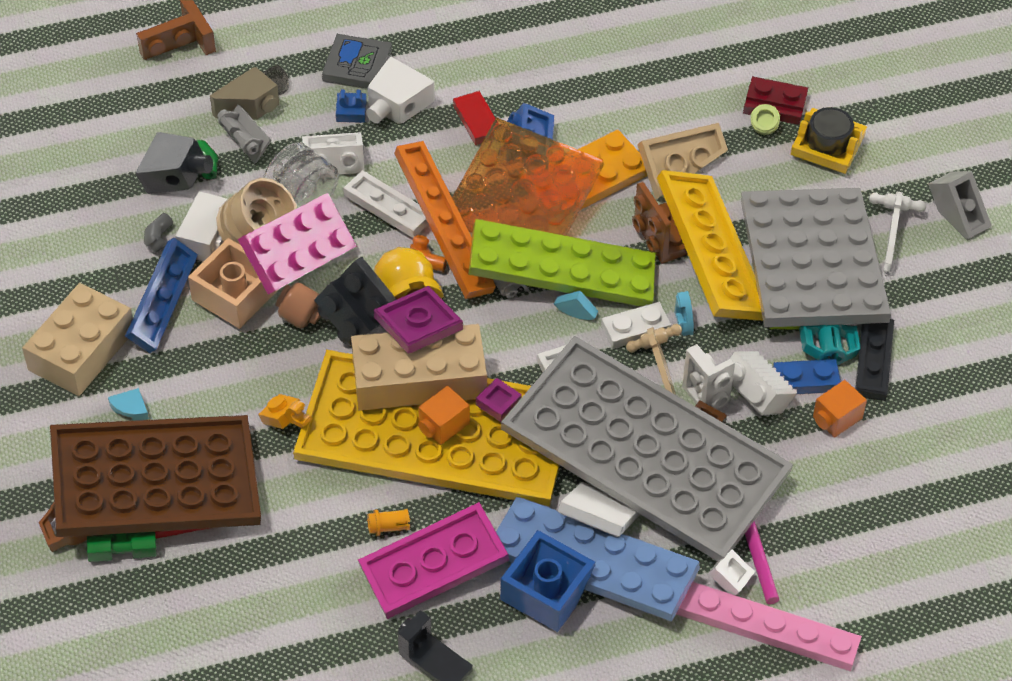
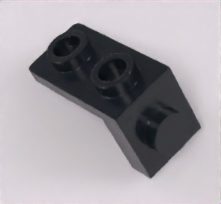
M420 610L412 619L407 618L399 627L397 632L399 655L433 680L464 681L473 671L471 663L432 636L431 617Z

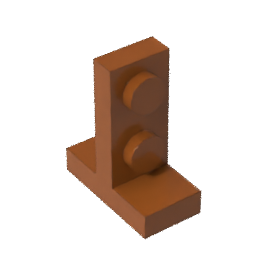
M180 0L181 17L136 33L139 53L144 60L197 41L205 55L216 52L214 32L193 0Z

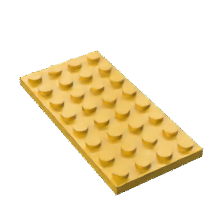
M327 349L306 411V415H310L313 419L301 428L293 452L294 460L511 500L521 497L549 507L560 467L559 464L501 430V422L476 406V399L465 400L470 405V424L442 445L437 443L432 437H426L421 432L418 426V407L420 405L358 411L353 356L349 353ZM487 378V387H488L495 379ZM502 381L522 394V397L531 387L529 385Z

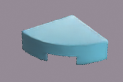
M581 291L557 296L554 303L559 310L578 319L592 320L595 319L598 313L596 307Z
M679 292L676 295L674 311L677 323L682 327L681 334L683 336L693 335V312L689 292Z
M139 388L108 397L109 405L115 413L131 417L135 421L149 419Z

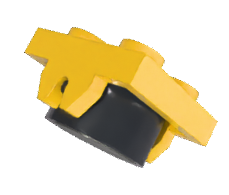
M826 107L819 110L812 108L810 112L806 111L804 120L800 123L798 135L792 145L790 155L846 174L866 134L867 126L854 122L847 112L839 108Z

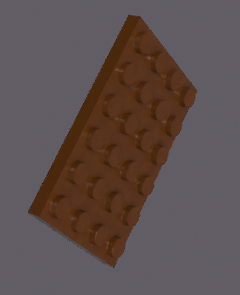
M248 415L50 425L56 537L261 525V511Z

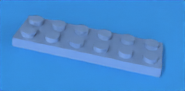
M516 497L496 531L509 555L510 561L508 562H514L536 531L539 530L595 561V567L584 590L671 622L700 569L699 561L624 534L620 537L613 536L564 516L557 510L521 497Z

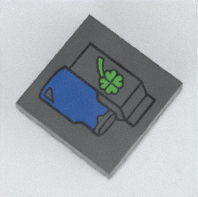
M337 33L322 72V81L368 89L371 81L389 59L392 52V43Z

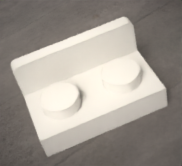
M361 132L302 137L305 175L307 177L360 173L362 170L365 171Z
M696 344L686 349L682 387L695 404L701 400L715 409H719L730 400L735 364L729 359L716 366L713 358L708 353L705 354Z

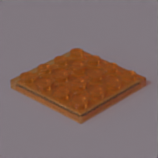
M496 117L452 199L468 231L473 233L475 220L479 219L567 236L598 178L604 162L602 159Z

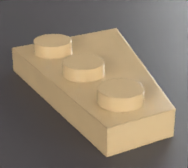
M719 123L643 140L637 144L656 200L663 195L657 181V176L662 170L694 174L728 151Z

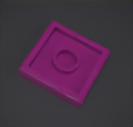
M429 286L374 310V318L408 354L463 330V320Z

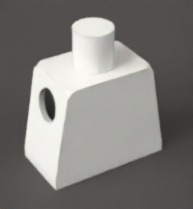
M390 57L368 86V105L370 106L366 110L368 118L374 123H379L384 117L398 124L404 123L435 101L434 81Z

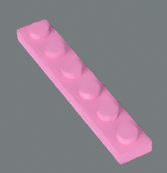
M692 582L676 615L848 671L852 669L862 637Z

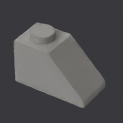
M972 171L949 172L928 183L938 212L965 239H969L992 227Z

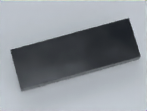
M890 319L889 323H866L861 326V349L858 354L855 389L864 398L886 401L895 321L893 319Z

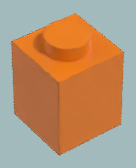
M844 379L816 398L813 418L821 429L827 430L835 438L863 419L867 400Z
M448 385L418 407V426L421 432L428 438L432 437L440 445L470 424V405Z

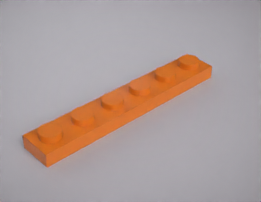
M424 141L397 146L394 154L465 299L493 293L496 287L493 279L468 275L472 237Z

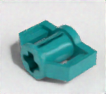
M839 324L800 326L799 328L803 352L817 360H827L828 356H830V359H836L837 365H840L856 357L861 349L857 326ZM813 335L819 339L820 348L814 345ZM841 337L847 339V352L842 347Z

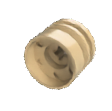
M258 178L247 183L219 208L216 217L217 230L223 242L230 238L240 244L239 238L297 209V205L291 193L282 184L273 179Z

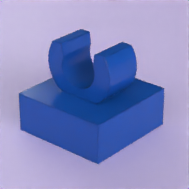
M341 89L340 93H337L336 122L365 123L366 93H362L361 90H356V93H345V89Z

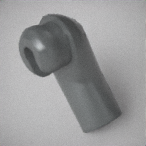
M162 213L145 228L144 244L146 247L149 246L154 253H157L166 245V241L161 235L173 225V220L168 214Z

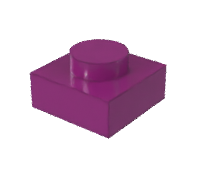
M496 378L476 397V406L502 422L522 398V394Z

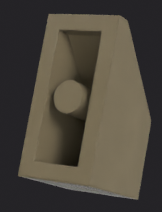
M253 67L210 95L212 115L217 118L221 110L234 111L236 106L240 105L252 119L257 120L279 106L278 85L257 67Z

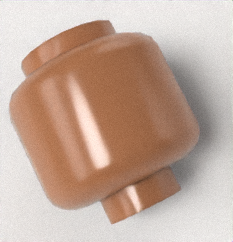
M299 282L294 283L292 286L287 284L275 306L279 307V317L297 328H305L309 323L315 325L321 317L318 313L319 306L314 301L319 293Z

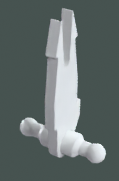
M897 191L896 194L888 193L886 195L872 193L869 197L872 204H883L885 208L893 209L884 271L890 272L900 210L908 211L913 209L922 212L926 208L924 201L911 200L910 197L903 196V192Z

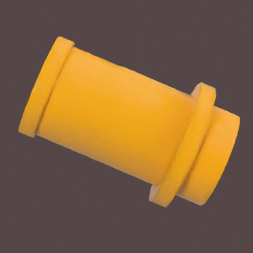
M375 509L373 513L367 514L369 534L375 533L376 536H380L381 532L410 530L408 509L389 512H378Z

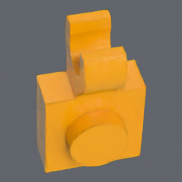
M282 394L270 399L267 406L258 414L263 424L284 429L289 423L303 428L313 419L310 415L302 412L305 409V404L300 399Z

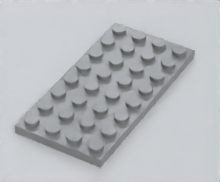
M576 336L569 341L501 422V430L716 561L724 559L735 548L790 474L793 467L791 462Z

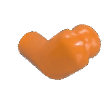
M414 236L413 244L410 245V248L422 252L432 264L433 270L444 272L447 266L446 258L431 253L428 247L429 239L426 236Z

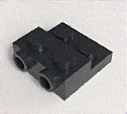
M363 257L355 260L338 279L330 282L314 299L319 306V315L325 320H330L338 329L337 335L340 341L351 345V347V336L374 334L381 327L380 323L374 318V310L397 300Z

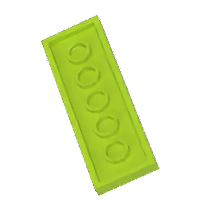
M476 219L473 226L468 275L565 293L581 291L587 297L642 307L653 303L656 253Z

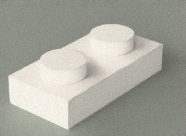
M660 302L601 319V327L612 349L625 346L629 341L638 340L642 334L647 333L649 328L654 327V329L663 327L667 329L671 327V323Z

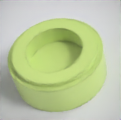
M762 104L752 111L751 126L755 132L761 135H769L778 129L780 115L775 107Z

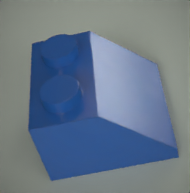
M537 530L501 577L500 600L558 632L575 610L595 567V561Z

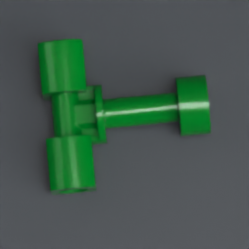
M155 532L87 536L89 562L113 560L112 554L131 552L133 559L157 557Z

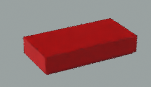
M480 90L453 98V107L475 145L502 137V129Z

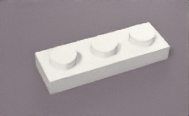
M363 170L343 188L345 197L412 238L428 225L418 203Z

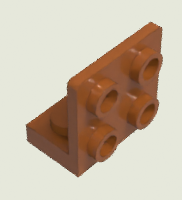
M638 183L636 196H634L635 213L632 216V223L638 233H642L646 239L648 250L656 253L661 264L688 255L667 203L659 205L645 183Z

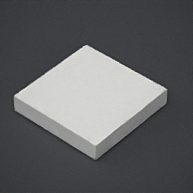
M581 482L561 501L558 512L564 516L616 537H620L640 515L597 487L585 482Z

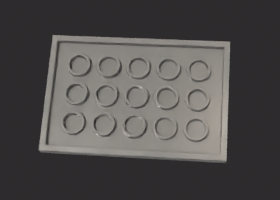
M861 188L741 192L742 211L764 327L890 322L891 312Z

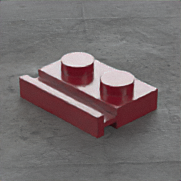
M752 76L744 103L743 114L751 115L757 106L768 104L778 110L781 122L800 125L809 87Z

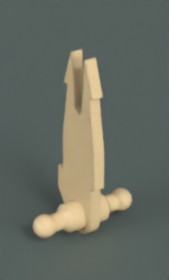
M673 324L667 329L663 327L654 329V327L649 328L647 333L642 334L638 340L627 342L626 349L628 352L633 353L640 348H652L665 389L676 395L661 344L667 342L669 337L679 336L682 333V327L679 324Z

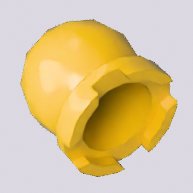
M405 247L392 249L384 253L374 267V272L396 299L427 286L441 299L444 297L440 285L434 280L432 264L422 252L416 249Z

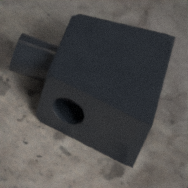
M157 132L135 173L147 194L188 190L193 186L199 173H210L212 171L213 159L210 155L203 154L198 142L194 138Z

